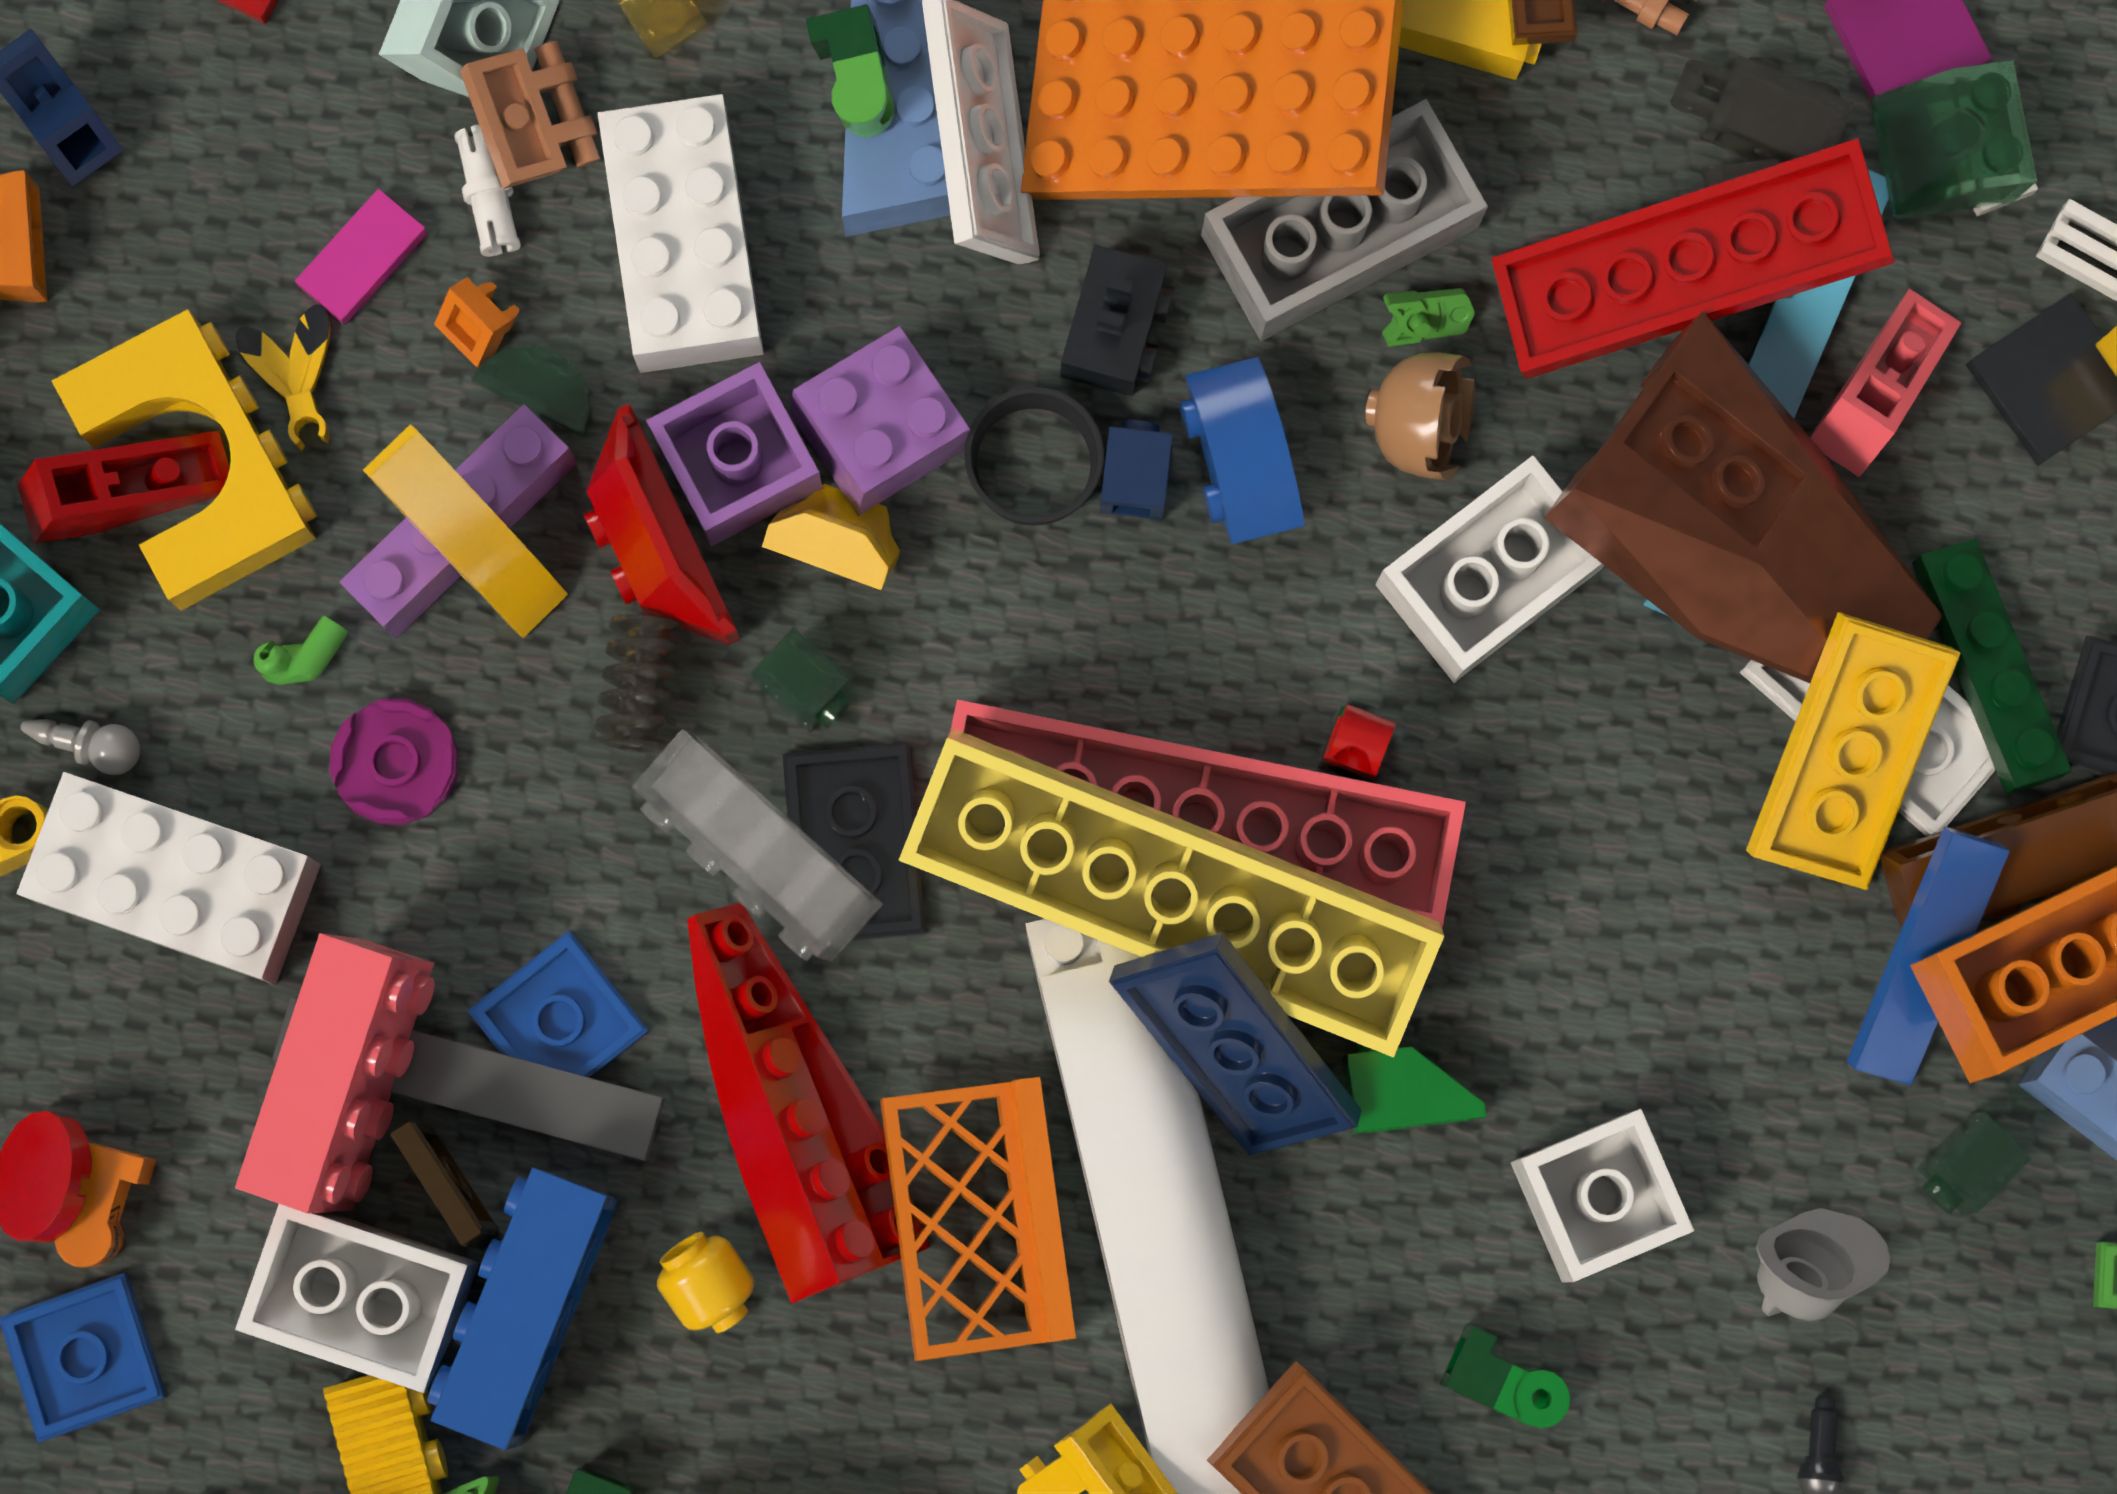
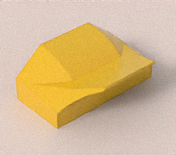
M827 484L822 485V490L780 510L769 523L762 547L879 590L883 589L891 576L900 555V550L892 537L886 506L877 504L858 516L843 492Z

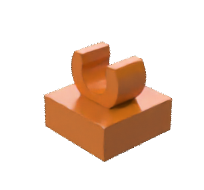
M466 277L449 288L434 325L478 368L496 354L504 334L513 326L520 309L514 304L505 311H501L491 301L497 289L493 282H486L477 287Z

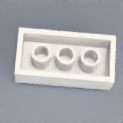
M723 94L598 112L632 351L639 372L644 373L764 355L729 121Z
M63 772L16 894L51 908L276 985L321 864L304 854Z

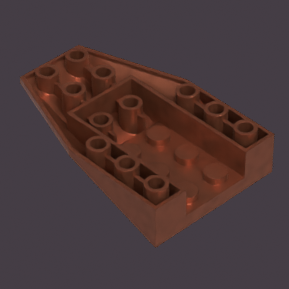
M1703 311L1671 341L1640 384L1643 390L1599 451L1574 475L1544 517L1694 637L1807 683H1811L1838 612L1924 639L1929 638L1943 616L1825 454Z

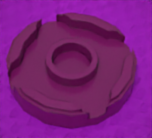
M383 698L370 703V706L362 708L356 714L353 713L341 724L331 745L329 771L339 796L356 814L379 825H407L431 815L447 800L458 777L459 752L451 730L432 709L410 699Z

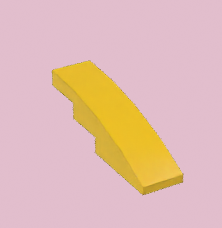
M411 424L363 469L367 476L412 525L522 638L535 628L568 595L506 524Z

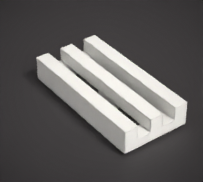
M2069 199L2063 205L2036 257L2117 301L2116 278L2057 246L2059 240H2062L2117 271V252L2068 225L2069 222H2072L2117 247V224Z

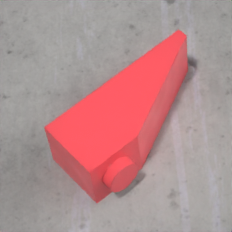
M1909 288L1810 436L1819 449L1831 460L1837 462L1857 477H1860L1898 429L1961 325V322Z

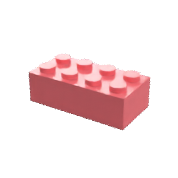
M319 933L235 1185L236 1189L307 1214L353 1210L355 1202L358 1203L364 1198L373 1175V1167L368 1162L375 1141L380 1140L385 1135L392 1120L393 1104L389 1102L394 1079L395 1077H402L410 1065L414 1052V1042L409 1040L417 1015H422L426 1011L433 996L435 982L430 975L434 962L365 939Z

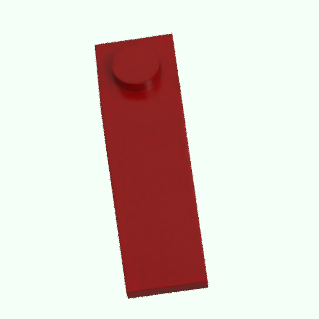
M219 431L38 458L33 461L17 484L33 543L38 544L97 534L215 498L226 483L230 467Z

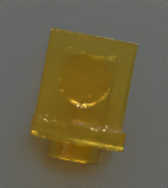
M614 0L618 2L642 42L655 58L707 24L693 0Z

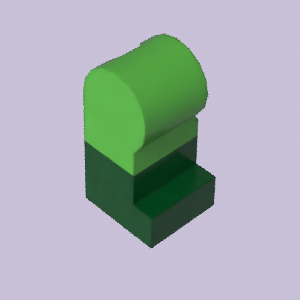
M868 4L807 18L806 24L810 42L820 60L832 57L837 80L832 89V104L843 125L852 134L860 137H874L882 133L891 124L893 119L894 102L877 21Z

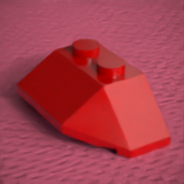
M630 403L618 408L586 491L594 510L583 515L599 549L611 544L621 566L610 570V573L625 604L628 605L637 600L645 616L727 645L740 641L736 627Z

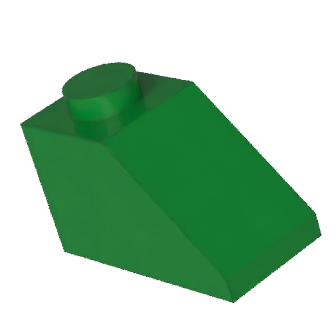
M1355 1042L1357 1053L1347 1054L1342 1058L1346 1091L1362 1110L1358 1127L1351 1129L1352 1135L1478 1120L1487 1117L1484 1102L1412 1046L1398 1048L1393 1058Z

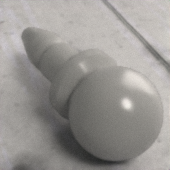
M49 719L26 720L21 724V730L40 744L48 746L53 744L55 748L74 752L75 761L78 764L87 765L91 762L97 770L107 775H121L128 772L136 765L140 756V743L137 736L129 728L122 725L110 724L100 728L97 722L88 720L80 728L65 723L58 725L56 721Z

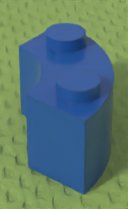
M1259 357L1185 375L1189 400L1180 402V411L1187 437L1189 439L1198 437L1207 464L1212 485L1203 487V496L1211 523L1222 521L1231 545L1305 526L1288 444L1279 412Z

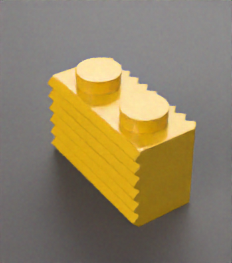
M371 1375L323 1388L350 1494L442 1493L439 1479L448 1477L445 1454L439 1439L428 1441L422 1415L431 1413V1403L427 1402L428 1390L422 1393Z

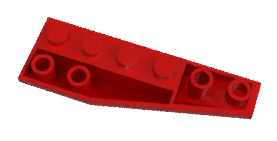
M740 902L705 911L687 918L695 989L708 1059L723 1119L743 1182L791 1304L900 1261L899 1236L885 1133L879 1121L743 903ZM912 1217L914 1238H916L923 1228L921 1223ZM927 1238L916 1253L930 1248Z

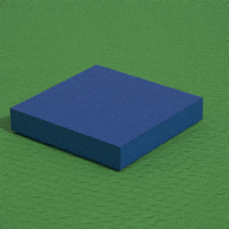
M570 930L467 1010L501 1054L592 1078L650 1032Z
M128 1273L116 1275L0 1317V1325L38 1443L167 1398Z

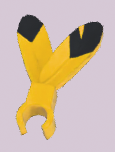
M319 304L308 308L299 319L289 358L272 339L260 330L251 327H241L236 332L239 352L248 365L270 387L286 399L290 415L288 434L295 446L301 451L305 445L299 439V431L307 423L319 425L318 436L323 442L328 444L330 440L329 427L319 414L315 398L312 394L324 364L331 333L328 314L324 307Z

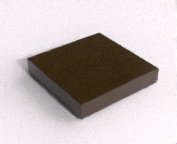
M409 1121L390 1133L461 1246L480 1248L499 1235L497 1233L500 1231L433 1127Z

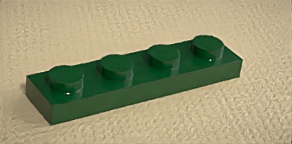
M1977 539L1921 554L1912 562L1920 585L1943 615L1937 627L1944 644L1960 652L1955 671L2005 794H2011L2064 777L2072 771Z

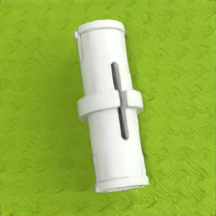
M480 125L471 126L473 137H469L467 129L463 128L457 131L454 137L458 144L467 183L462 187L463 198L468 205H472L481 244L480 252L483 256L487 257L503 254L502 245L507 246L508 252L516 251L521 247L519 238H517L508 199L513 194V188H502Z

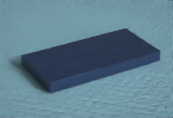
M1224 933L1114 965L1109 983L1172 1061L1184 1073L1248 1155L1358 1127L1362 1112L1361 1108Z

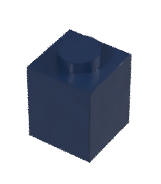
M1124 421L1122 428L1109 426L1099 513L1162 520L1173 434L1161 433L1159 425L1147 421Z

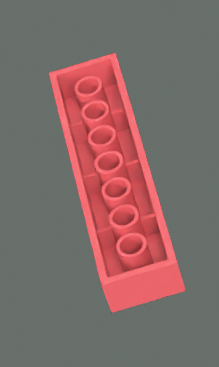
M957 700L951 730L954 728L1438 921L1441 928L1443 927L1466 804L1464 801Z

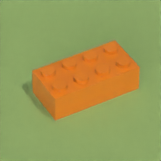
M2117 865L1910 965L1969 1083L1999 1075L2117 1016Z

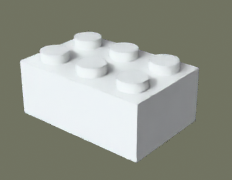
M1531 456L1386 567L1375 584L1453 683L1604 567L1602 563L1544 518L1561 495L1562 490L1534 456Z

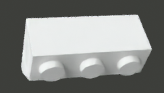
M279 1204L235 1330L425 1393L453 1337L455 1327L465 1307L480 1262L330 1212L307 1214Z

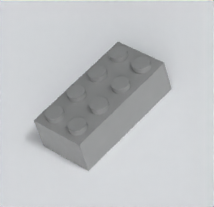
M1425 99L1392 116L1384 195L1236 197L1205 213L1201 236L1259 340L1263 341L1478 229L1488 206L1428 100Z

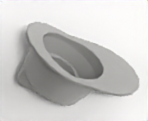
M1822 1208L1801 1213L1778 1226L1767 1229L1759 1235L1756 1245V1251L1760 1259L1757 1282L1765 1296L1762 1311L1769 1317L1784 1312L1796 1319L1805 1321H1819L1828 1317L1846 1299L1873 1286L1887 1274L1891 1260L1887 1243L1874 1227L1861 1218Z

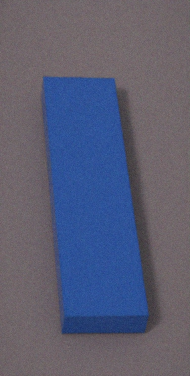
M1948 827L1943 828L1847 1059V1062L1855 1070L1912 1085L1938 1020L1910 965L1976 933L2010 852L2002 844Z

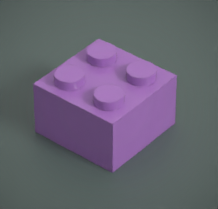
M900 326L793 389L791 417L858 516L963 452L970 430Z
M760 362L646 420L657 447L711 547L823 489L820 473Z

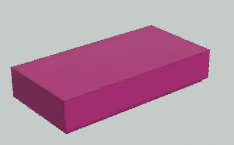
M377 189L296 278L295 282L298 287L323 306L324 309L343 325H346L426 237L428 232L424 226L381 190Z

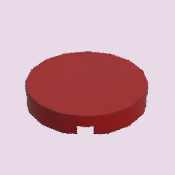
M50 1111L31 1113L16 1124L3 1144L0 1153V1225L6 1234L17 1241L53 1242L68 1231L83 1208L86 1195H80L78 1192L81 1186V1177L90 1179L92 1158L89 1140L80 1123L75 1119Z

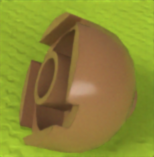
M1419 353L1399 362L1386 374L1381 388L1371 390L1366 405V423L1370 427H1375L1376 442L1385 459L1399 470L1423 478L1450 481L1457 474L1461 465L1449 464L1453 444L1457 441L1459 434L1466 442L1468 441L1474 414V379L1462 378L1461 368L1472 366L1469 358L1446 353Z

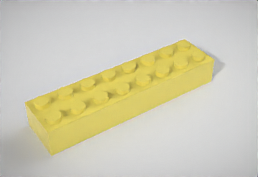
M952 728L946 739L899 858L901 862L1140 957L1224 933L1288 1016L1393 1058L1444 938L1443 930L1438 921Z

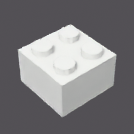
M1641 1109L1621 1115L1510 1162L1562 1283L1578 1281L1694 1231Z

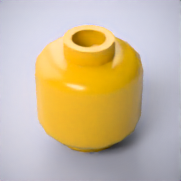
M698 1232L680 1241L660 1259L659 1263L663 1269L657 1279V1288L681 1324L687 1329L697 1331L712 1326L716 1333H721L737 1324L748 1313L744 1303L753 1292L755 1280L726 1238L720 1236L707 1238L703 1232Z

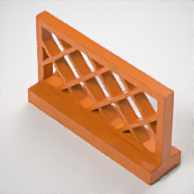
M1040 1077L880 1099L914 1360L921 1361L1076 1339ZM996 1098L1000 1126L985 1145L956 1121L971 1101ZM959 1103L950 1116L937 1107V1105ZM923 1108L943 1124L922 1153L901 1137L898 1110ZM950 1130L979 1152L959 1181L929 1159ZM1001 1138L1005 1159L993 1151ZM903 1151L915 1160V1163L907 1173ZM986 1158L1007 1174L1009 1190L995 1209L965 1187ZM922 1167L926 1168L952 1189L931 1218L912 1205L909 1200L908 1185ZM958 1195L962 1196L988 1217L967 1247L938 1225V1222ZM1010 1203L1013 1224L1002 1216ZM912 1217L924 1225L916 1238H914ZM995 1223L1016 1239L1018 1255L1003 1275L974 1253ZM931 1232L961 1254L939 1284L918 1268L916 1252ZM968 1260L997 1282L976 1312L946 1290ZM1019 1268L1022 1289L1010 1281ZM920 1282L933 1291L924 1305ZM1004 1288L1024 1303L1028 1332L1004 1335L983 1319ZM941 1297L967 1317L969 1321L954 1342L929 1346L925 1317ZM976 1326L991 1336L967 1340Z

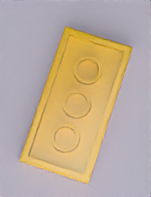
M1838 612L1746 851L1758 859L1867 890L1955 669L1960 652L1950 646Z

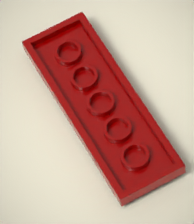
M1858 138L1491 258L1520 371L1525 379L1684 330L1702 311L1713 321L1895 263Z

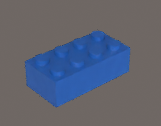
M533 1167L527 1179L520 1176L517 1177L504 1207V1214L512 1217L504 1239L502 1241L496 1239L491 1241L479 1269L478 1276L487 1279L479 1301L476 1304L467 1302L455 1327L453 1339L462 1342L455 1361L450 1367L446 1365L441 1366L430 1389L427 1402L436 1405L430 1420L431 1422L503 1450L522 1446L620 1201L619 1199Z

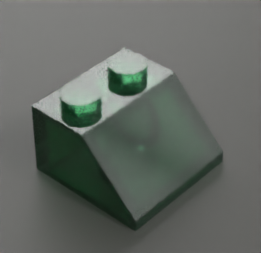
M2013 60L1953 68L1876 95L1870 100L1893 219L1979 208L2000 203H2013L2037 182Z

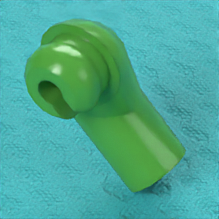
M322 615L304 643L279 646L274 641H269L262 644L254 654V666L267 682L273 684L287 685L312 681L323 673L349 632L336 622Z

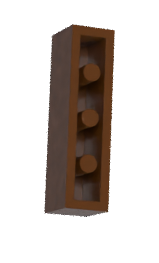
M2117 773L1951 828L2000 843L2010 850L1982 916L1984 919H1999L2013 915L2021 909L2020 903L2041 896L2048 899L2117 865ZM1942 831L1882 851L1880 856L1893 908L1899 925L1902 927Z

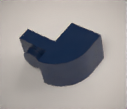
M32 28L0 50V93L72 187L123 151V148Z

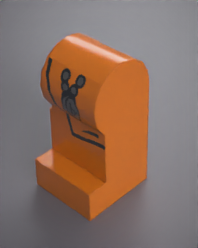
M89 1142L92 1170L90 1172V1179L81 1177V1186L78 1192L80 1195H86L83 1208L68 1231L54 1241L57 1253L66 1263L74 1267H99L110 1263L117 1257L123 1246L124 1236L119 1222L131 1183L149 1185L156 1159Z

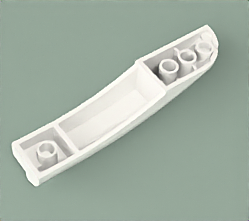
M1047 919L1025 923L1028 943L1070 1114L1149 1455L1178 1494H1241L1207 1459L1269 1391L1199 1093L1109 983L1114 965L1140 958V956Z

